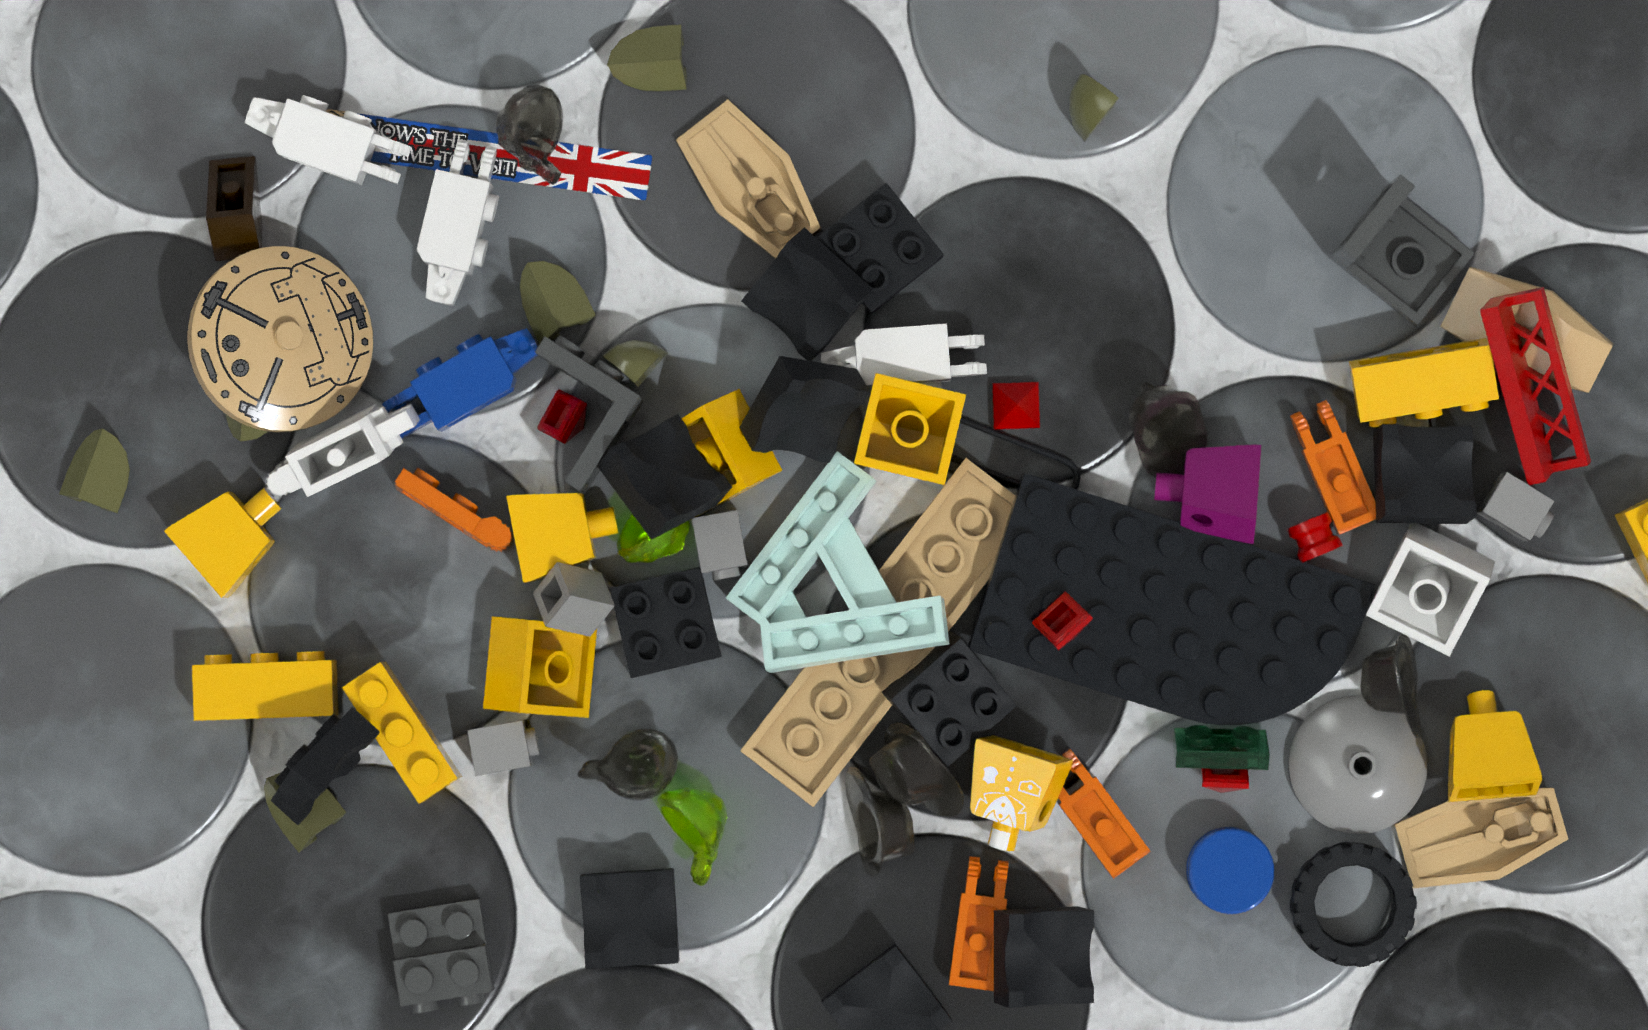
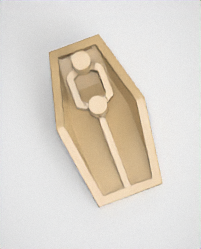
M726 100L676 139L716 212L775 259L787 242L804 227L813 235L822 230L790 156L729 100Z
M1469 267L1440 327L1463 342L1482 338L1487 339L1480 309L1490 298L1540 287ZM1545 289L1571 389L1589 393L1613 343L1554 291ZM1535 302L1513 305L1512 310L1515 321L1533 331L1539 321ZM1541 328L1537 335L1544 339V335ZM1520 336L1522 346H1524L1527 339ZM1532 343L1525 353L1527 364L1545 375L1551 365L1549 354ZM1552 372L1549 379L1556 382L1554 372Z
M1541 787L1536 795L1458 802L1446 801L1395 823L1413 888L1501 879L1568 840L1553 787Z

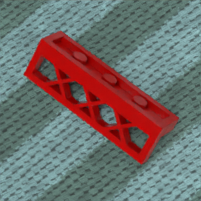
M1544 287L1490 298L1480 309L1527 484L1533 485L1546 482L1553 472L1588 466L1591 463ZM1535 302L1539 321L1533 331L1515 321L1512 310L1513 305ZM1541 328L1544 335V339L1537 335ZM1520 336L1527 339L1524 346H1522ZM1532 343L1549 354L1551 365L1545 375L1527 364L1525 353ZM1552 372H1554L1556 382L1549 379ZM1532 380H1534V381H1536L1537 383H1539L1538 386H1537V388H1536L1535 390H1534V386H1533ZM1543 387L1561 398L1563 408L1556 419L1539 408L1537 397ZM1564 416H1566L1568 426L1561 422ZM1544 423L1551 427L1547 434ZM1555 430L1572 440L1576 456L1553 460L1549 440Z

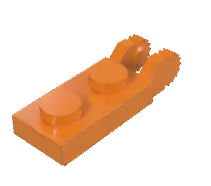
M1325 400L1316 406L1318 417L1330 436L1329 439L1315 444L1309 424L1301 412L1290 415L1297 437L1304 450H1301L1324 506L1330 514L1337 535H1340L1375 520L1376 502L1346 432L1342 433L1329 403Z
M403 468L395 480L396 490L486 548L490 547L491 551L495 550L496 553L497 551L502 553L503 550H507L506 548L510 547L512 532H510V527L506 526L507 524H502V521L495 516L480 518L475 514L479 507L458 493H455L452 499L437 490L440 482L425 471L417 468L412 474Z
M1069 749L1062 756L1073 760L1070 770L1078 776L1083 785L1070 795L1062 787L1058 797L1060 800L1058 805L1114 879L1151 851L1097 777L1094 776L1092 778L1074 752Z
M969 857L965 892H961L949 985L994 991V910H1006L1007 898H1004L1008 861L998 860L993 876V881L995 882L993 896L976 894L977 880L980 878L981 873L980 857Z

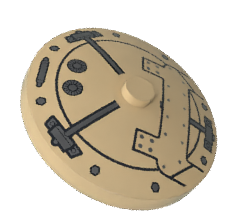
M271 246L259 248L244 253L224 264L207 280L200 290L191 310L188 323L189 357L195 376L206 395L221 411L232 419L263 431H299L316 426L335 416L350 403L360 390L371 363L373 330L367 306L360 292L349 277L332 262L318 254L296 247Z

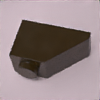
M255 156L209 160L206 221L215 261L232 260L244 253L262 248L263 226Z

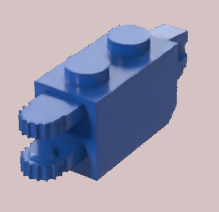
M527 328L496 340L491 336L483 340L480 334L475 335L456 347L459 354L443 363L441 358L437 357L417 368L416 372L419 377L410 381L412 386L382 403V406L385 407L387 413L394 412L419 397L426 411L418 415L420 421L417 422L415 427L399 434L401 438L414 433L431 422L434 423L438 431L443 432L512 393L517 380L514 374L538 356L535 353L538 345Z

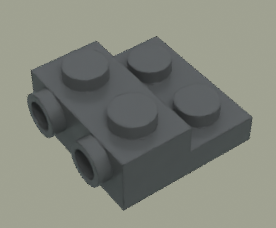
M481 898L388 913L400 1007L411 1005L412 1014L440 1009L439 1000L457 998L458 1006L485 1002L484 993L492 992L495 986Z

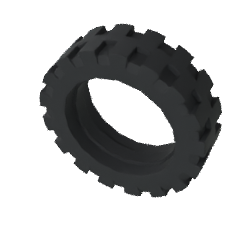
M1350 842L1337 843L1329 848L1325 847L1302 865L1298 877L1294 879L1291 890L1293 892L1290 900V912L1294 920V927L1304 943L1312 951L1330 962L1347 967H1365L1377 961L1381 962L1390 957V954L1396 948L1399 949L1406 941L1405 937L1414 926L1415 918L1413 917L1415 909H1417V900L1413 892L1412 880L1406 874L1399 861L1377 847L1365 843ZM1358 865L1371 869L1383 879L1390 892L1391 911L1387 923L1377 935L1364 942L1347 943L1334 939L1323 930L1316 917L1315 897L1319 885L1328 874L1341 867Z

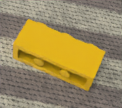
M1486 338L1348 361L1357 416L1360 423L1369 421L1370 427H1380L1382 424L1397 423L1396 417L1415 414V419L1435 418L1443 415L1442 409L1461 406V411L1463 412L1482 410L1489 407L1488 401L1499 399L1493 357Z
M325 651L297 652V661L279 662L278 653L250 654L251 663L233 664L232 654L204 655V665H192L194 721L338 715L337 660H325Z
M386 661L379 662L342 687L355 709L380 731L375 739L418 804L425 802L462 777Z

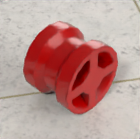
M1329 512L1286 529L1289 537L1296 540L1299 546L1297 556L1301 563L1343 546L1340 538L1333 535L1330 524L1332 519Z

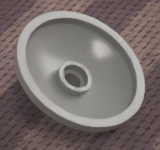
M1346 696L1321 705L1299 726L1289 751V778L1300 804L1321 824L1344 833H1373L1397 823L1414 807L1426 781L1427 754L1424 742L1416 726L1397 707L1374 697ZM1359 757L1367 758L1370 763L1368 772L1359 775L1354 770V762Z

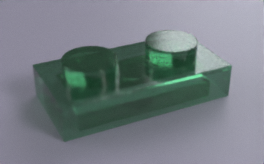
M1203 725L1174 728L1173 749L1176 768L1269 770L1270 752L1266 730H1256L1248 726H1240L1234 729H1212Z

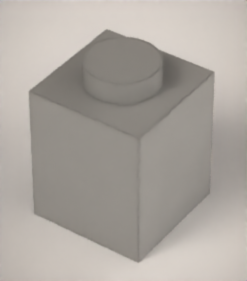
M1504 472L1499 474L1476 513L1524 542L1530 541L1534 535L1540 538L1545 533L1554 517V514L1549 512L1554 500L1510 473Z
M738 510L692 518L701 573L711 572L713 581L740 576L739 567L748 566Z
M559 562L553 566L533 592L545 627L589 637L615 606L601 572Z
M526 720L467 730L475 776L534 765L532 756L540 755L535 727L527 729Z

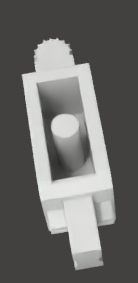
M302 95L300 103L288 98L286 103L253 98L245 123L272 137V143L277 154L359 185L363 184L366 173L398 184L401 176L400 173H397L395 169L388 166L370 163L376 146L396 156L403 155L406 157L411 147L381 136L378 131L369 127L372 119L347 110L343 118L327 113L326 110L329 104Z
M462 139L457 141L450 171L446 172L438 169L435 171L417 245V252L428 265L426 299L454 306L466 275L472 276L474 266H483L488 246V240L481 239L485 221L493 222L499 200V195L492 194L493 185L490 183L497 148L486 146L485 151L482 152L477 179L463 176L470 148L469 141Z
M947 323L863 330L855 339V345L821 353V363L857 369L870 393L875 373L941 389V382H950L952 377L987 374L985 363L967 362L964 365L950 366L949 349H976L979 346H984L985 342L984 335L948 337Z
M375 404L298 442L285 456V461L277 464L275 469L268 474L269 476L266 478L268 481L266 483L268 485L267 489L271 490V493H274L275 496L280 495L281 497L283 494L287 495L302 488L306 496L309 497L390 456L394 449L403 443L399 434L415 427L420 419L412 404L390 414L387 413L384 406L378 407Z

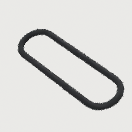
M961 416L960 423L1067 465L1074 477L1071 488L1076 490L1079 488V469L1067 457ZM952 454L950 461L961 465L964 459ZM975 464L990 477L1015 487L1019 486V480Z

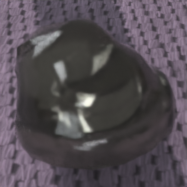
M538 84L529 85L510 97L504 108L497 114L495 126L498 135V145L518 158L521 168L526 171L535 172L542 179L554 185L558 182L561 172L547 159L555 150L562 132V105L557 94L551 88Z
M651 728L636 729L622 736L602 760L595 759L583 763L582 769L578 771L577 775L582 779L603 782L617 796L628 800L640 801L650 799L663 792L671 783L677 771L678 753L675 744L665 733Z

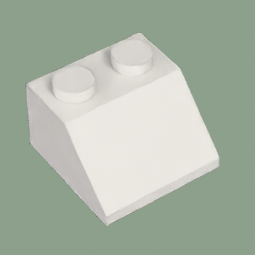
M1410 523L1369 606L1366 616L1450 657L1491 579L1495 561L1418 523Z

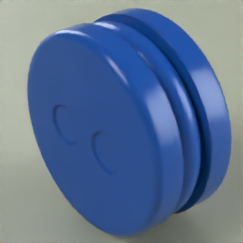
M1220 827L1205 833L1194 843L1186 861V877L1191 891L1204 905L1220 913L1239 914L1255 908L1265 899L1273 884L1274 863L1268 848L1257 836L1236 827Z

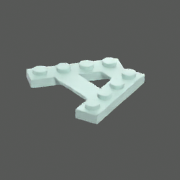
M838 451L726 596L728 601L760 624L765 670L769 673L949 644L944 598L933 596L896 602L849 519L876 483V480ZM820 557L849 610L807 617L793 590Z

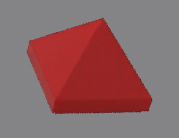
M1039 382L992 383L995 430L1040 428Z
M558 389L541 418L537 430L566 444L584 429L587 403Z
M1065 591L1031 623L1060 650L1076 638L1093 618Z
M1201 751L1202 787L1220 793L1249 788L1247 753Z

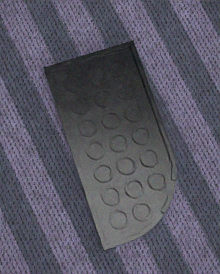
M1022 473L968 647L971 651L1185 719L1214 725H1245L1262 722L1285 714L1311 699L1329 683L1345 663L1355 645L1375 584L1306 562L1301 563L1300 560L1243 542L1195 532L1180 526V522ZM1066 591L1093 619L1076 638L1058 650L1031 622Z

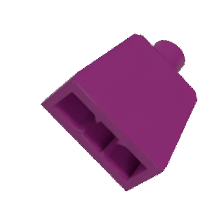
M1261 445L1189 449L1186 451L1184 475L1156 473L1154 500L1182 502L1180 522L1182 527L1203 534L1254 544Z

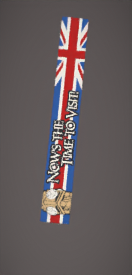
M326 110L327 113L341 118L345 114V111ZM359 114L372 119L369 127L378 131L381 136L411 147L406 157L403 155L396 156L376 146L371 158L372 162L435 171L438 169L449 172L457 141L462 139L469 141L470 148L463 175L478 177L482 152L485 151L486 146H492L497 148V154L491 179L637 200H646L652 163L651 155Z

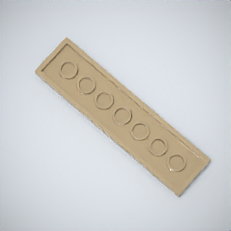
M967 458L964 459L879 570L896 602L933 596L944 598L948 632L989 580L1015 498L1013 493ZM935 647L803 668L740 751L814 807L892 706L882 694V691L895 680L912 670Z

